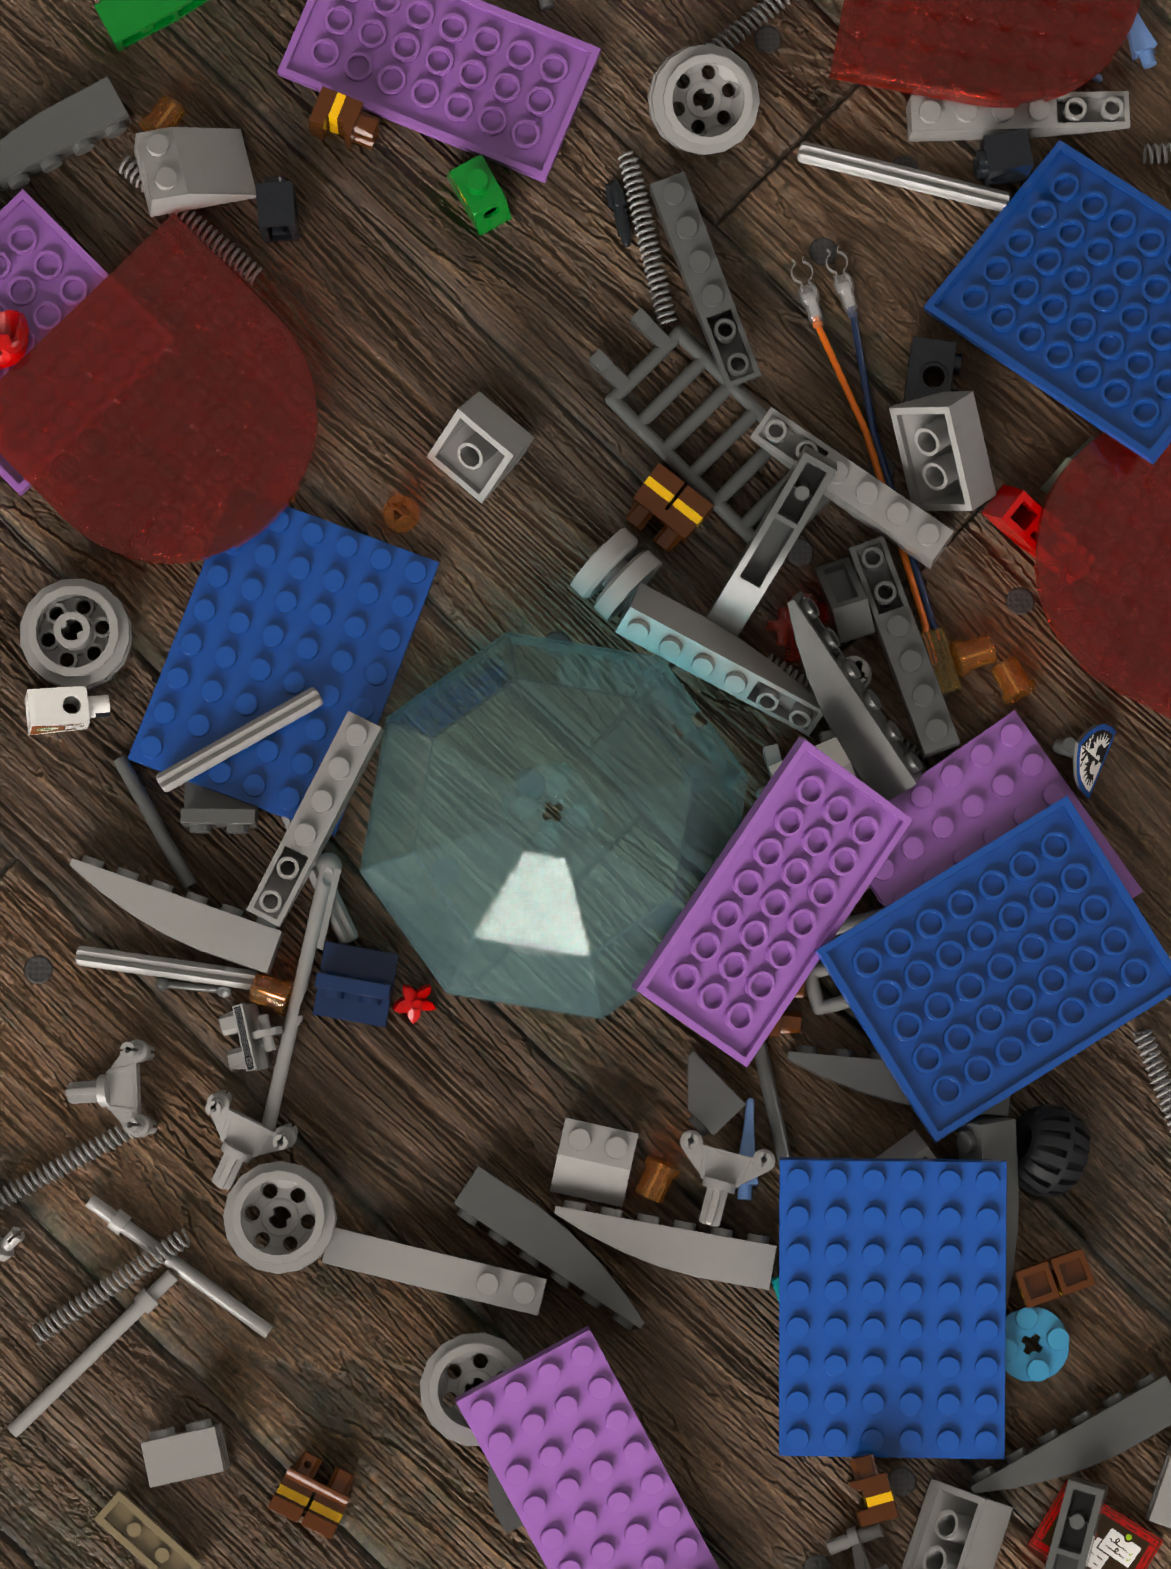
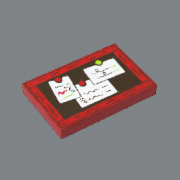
M1065 1480L1027 1543L1047 1557L1068 1480ZM1104 1504L1087 1569H1147L1163 1540Z

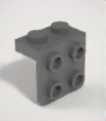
M185 782L184 808H181L180 823L184 828H189L190 833L207 834L212 833V828H226V833L248 834L249 828H258V808L193 783Z

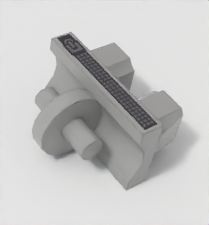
M244 1003L232 1006L233 1011L219 1017L221 1031L224 1036L238 1033L241 1047L228 1050L227 1058L230 1069H246V1072L272 1068L268 1052L276 1050L273 1036L283 1034L282 1026L271 1027L269 1015H260L257 1003Z

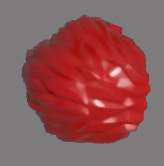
M11 309L0 312V370L17 364L27 351L30 330L25 315L19 313L18 310Z

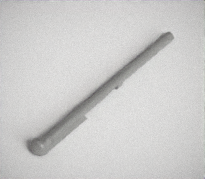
M331 852L322 853L316 864L320 865V870L263 1114L262 1124L274 1130L277 1124L298 1027L304 1016L298 1015L300 1005L308 988L316 949L318 948L323 951L342 870L340 858Z

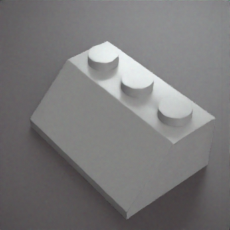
M973 391L941 392L896 404L889 408L910 501L924 511H973L997 495Z
M931 1478L901 1569H993L1013 1507Z

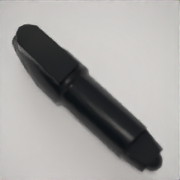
M615 179L611 183L605 184L608 206L614 212L618 237H621L624 247H629L632 244V230L627 209L628 202L622 184L618 179Z

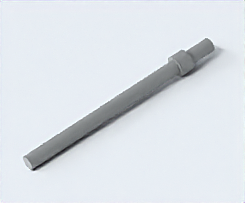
M95 1194L89 1199L85 1206L109 1223L107 1227L117 1235L124 1234L149 1254H151L149 1247L153 1248L157 1256L162 1260L161 1254L155 1247V1243H157L169 1257L165 1247L131 1222L132 1217L123 1210L119 1209L116 1211ZM172 1255L171 1260L166 1259L164 1265L263 1338H266L274 1326L179 1256Z
M167 1270L148 1289L143 1288L133 1298L135 1302L7 1426V1429L16 1438L24 1432L145 1312L149 1314L159 1304L158 1299L178 1281L177 1277L170 1270Z

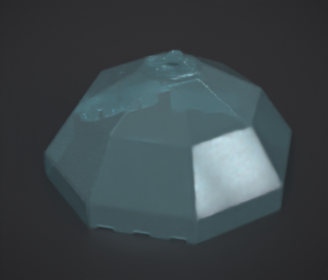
M506 632L386 717L360 873L448 996L603 1021L640 994L631 987L741 824L748 783V775L711 724L708 723L700 728H697L692 719L701 710L662 657ZM672 726H674L676 730L681 729L684 736L679 737V735ZM550 802L552 805H557L559 803L563 807L559 812L562 819L558 822H555L552 818L547 821L543 819L542 815L546 812L545 804Z

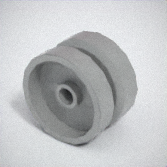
M625 527L615 533L591 555L570 584V587L582 599L591 598L604 587L595 600L594 610L607 622L616 617L625 608L639 583L647 585L662 566V562L650 550L640 552L628 562L637 549L638 539Z

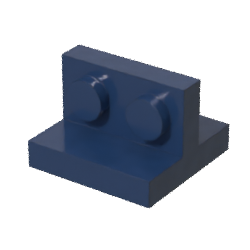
M325 941L321 969L317 972L314 986L317 988L313 1015L386 1027L399 954Z

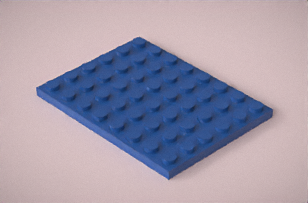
M1059 140L1008 202L1007 206L1003 208L924 305V309L927 314L1153 465L1171 443V211Z
M233 487L128 759L162 772L305 690L314 687L323 700L322 706L187 781L292 820L347 712L350 711L376 725L379 724L438 571L439 562ZM345 810L342 816L340 817L331 836L336 837Z
M1068 796L1063 797L815 951L934 1143L1171 995V959Z
M780 1157L779 1456L861 1457L873 1454V1457L1005 1459L1007 1160Z

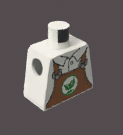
M86 686L27 689L25 708L28 735L88 729L90 718L110 716L108 694L87 696ZM65 704H73L77 707L78 712L69 714L64 710L63 706Z

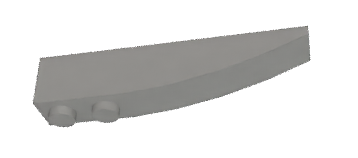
M336 1227L333 1240L324 1251L322 1263L536 1316L539 1315L547 1278Z

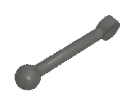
M160 977L155 982L156 989L161 992L167 989L217 993L222 998L230 997L233 989L232 987L173 982L165 977Z

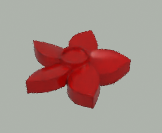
M429 983L415 991L411 985L403 984L402 993L404 997L399 998L394 1003L392 1009L401 1014L406 1013L414 1024L420 1018L421 1010H436L433 1002L427 999L432 986Z

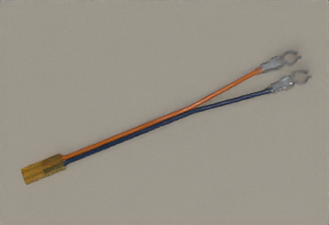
M837 247V254L844 256L847 263L843 269V274L837 276V272L829 268L827 259L826 267L829 272L836 274L833 278V288L835 294L840 298L848 319L851 320L869 429L823 329V313L819 304L820 294L817 286L810 282L813 268L810 263L803 261L802 258V263L809 266L812 272L811 277L808 279V284L802 286V282L796 280L792 274V270L796 265V262L792 259L794 265L791 269V277L794 282L801 284V287L798 289L800 304L805 308L813 329L817 331L860 426L876 478L895 491L876 428L857 318L859 314L857 311L858 303L854 294L855 284L852 276L845 272L848 258L845 253L838 251ZM827 249V252L829 253L827 259L831 255V251L829 249ZM898 548L922 625L920 636L942 695L960 690L961 684L943 627L939 628L936 624L918 562Z

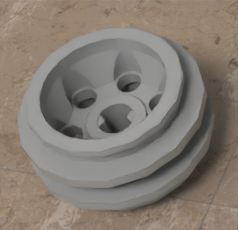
M711 44L683 47L665 58L652 76L647 96L650 118L660 136L675 148L698 155L725 152L741 142L755 124L760 104L757 80L747 62L730 49ZM706 65H710L714 69V75L709 80L702 76V68ZM682 74L686 75L689 83L683 89L679 88L676 84ZM726 83H730L733 87L734 94L731 97H725L722 93V87ZM696 91L700 94H707L708 101L704 108L693 103V96ZM674 102H680V106L683 109V113L679 116H676L674 112ZM722 110L729 114V119L724 125L717 121V114ZM695 120H701L704 124V129L699 134L694 133L691 129V125Z
M62 579L42 588L28 603L20 623V646L29 665L48 683L58 687L86 686L87 690H90L110 681L125 665L132 647V624L121 601L105 586L87 579ZM79 603H90V611L87 614L78 613L77 606ZM61 608L64 614H61L56 621L52 620L51 616L53 613ZM100 621H106L109 624V630L105 634H99L96 631V625ZM70 625H82L83 631L77 633L78 639H66L65 633L71 631ZM46 634H53L55 636V643L50 647L44 646L43 637ZM93 647H97L101 650L100 656L94 661L88 658V651ZM67 653L72 654L74 657V662L69 667L62 666L61 657Z
M277 1161L260 1164L238 1179L227 1196L223 1220L227 1240L239 1258L257 1270L281 1274L302 1270L322 1256L333 1240L337 1214L334 1197L322 1178L305 1166ZM268 1184H274L278 1190L277 1195L271 1199L265 1197L263 1192ZM296 1188H301L305 1192V1199L300 1203L294 1202L291 1198V1193ZM250 1206H256L259 1209L260 1216L257 1220L252 1221L247 1218L246 1211ZM278 1207H285L291 1213V1217L286 1220L287 1226L285 1228H278L272 1221V1218L277 1215L276 1209ZM310 1214L315 1218L313 1228L306 1229L302 1226L301 1220L304 1215ZM261 1232L267 1233L270 1237V1242L265 1247L259 1246L256 1242V1237ZM289 1236L296 1238L298 1242L297 1248L293 1251H288L284 1247V1240Z
M487 1333L461 1334L443 1343L427 1360L420 1380L421 1405L430 1424L446 1439L466 1446H480L457 1403L453 1407H448L443 1402V1396L448 1392L459 1396L467 1392V1384H473L475 1378H480L485 1382L496 1376L498 1372L505 1371L524 1361L523 1356L506 1340ZM484 1354L487 1357L488 1363L484 1368H477L474 1365L473 1359L475 1355ZM457 1364L460 1366L462 1373L459 1378L452 1379L448 1376L447 1369L450 1365Z

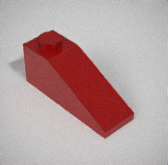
M1003 484L997 491V495L990 500L981 513L1005 536L1068 585L1074 586L1095 557L1024 490Z

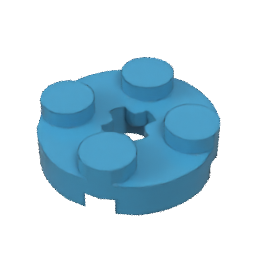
M1023 1307L1007 1314L1005 1371L1012 1377L1022 1381L1041 1382L1055 1375L1064 1365L1069 1353V1335L1061 1320L1052 1312L1039 1307ZM1034 1334H1037L1040 1337L1038 1344L1041 1346L1039 1352L1032 1351L1028 1355L1024 1352L1025 1344L1021 1342L1024 1336L1031 1338Z

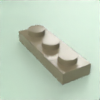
M121 1490L114 1495L94 1518L98 1524L148 1569H201L203 1567V1564Z

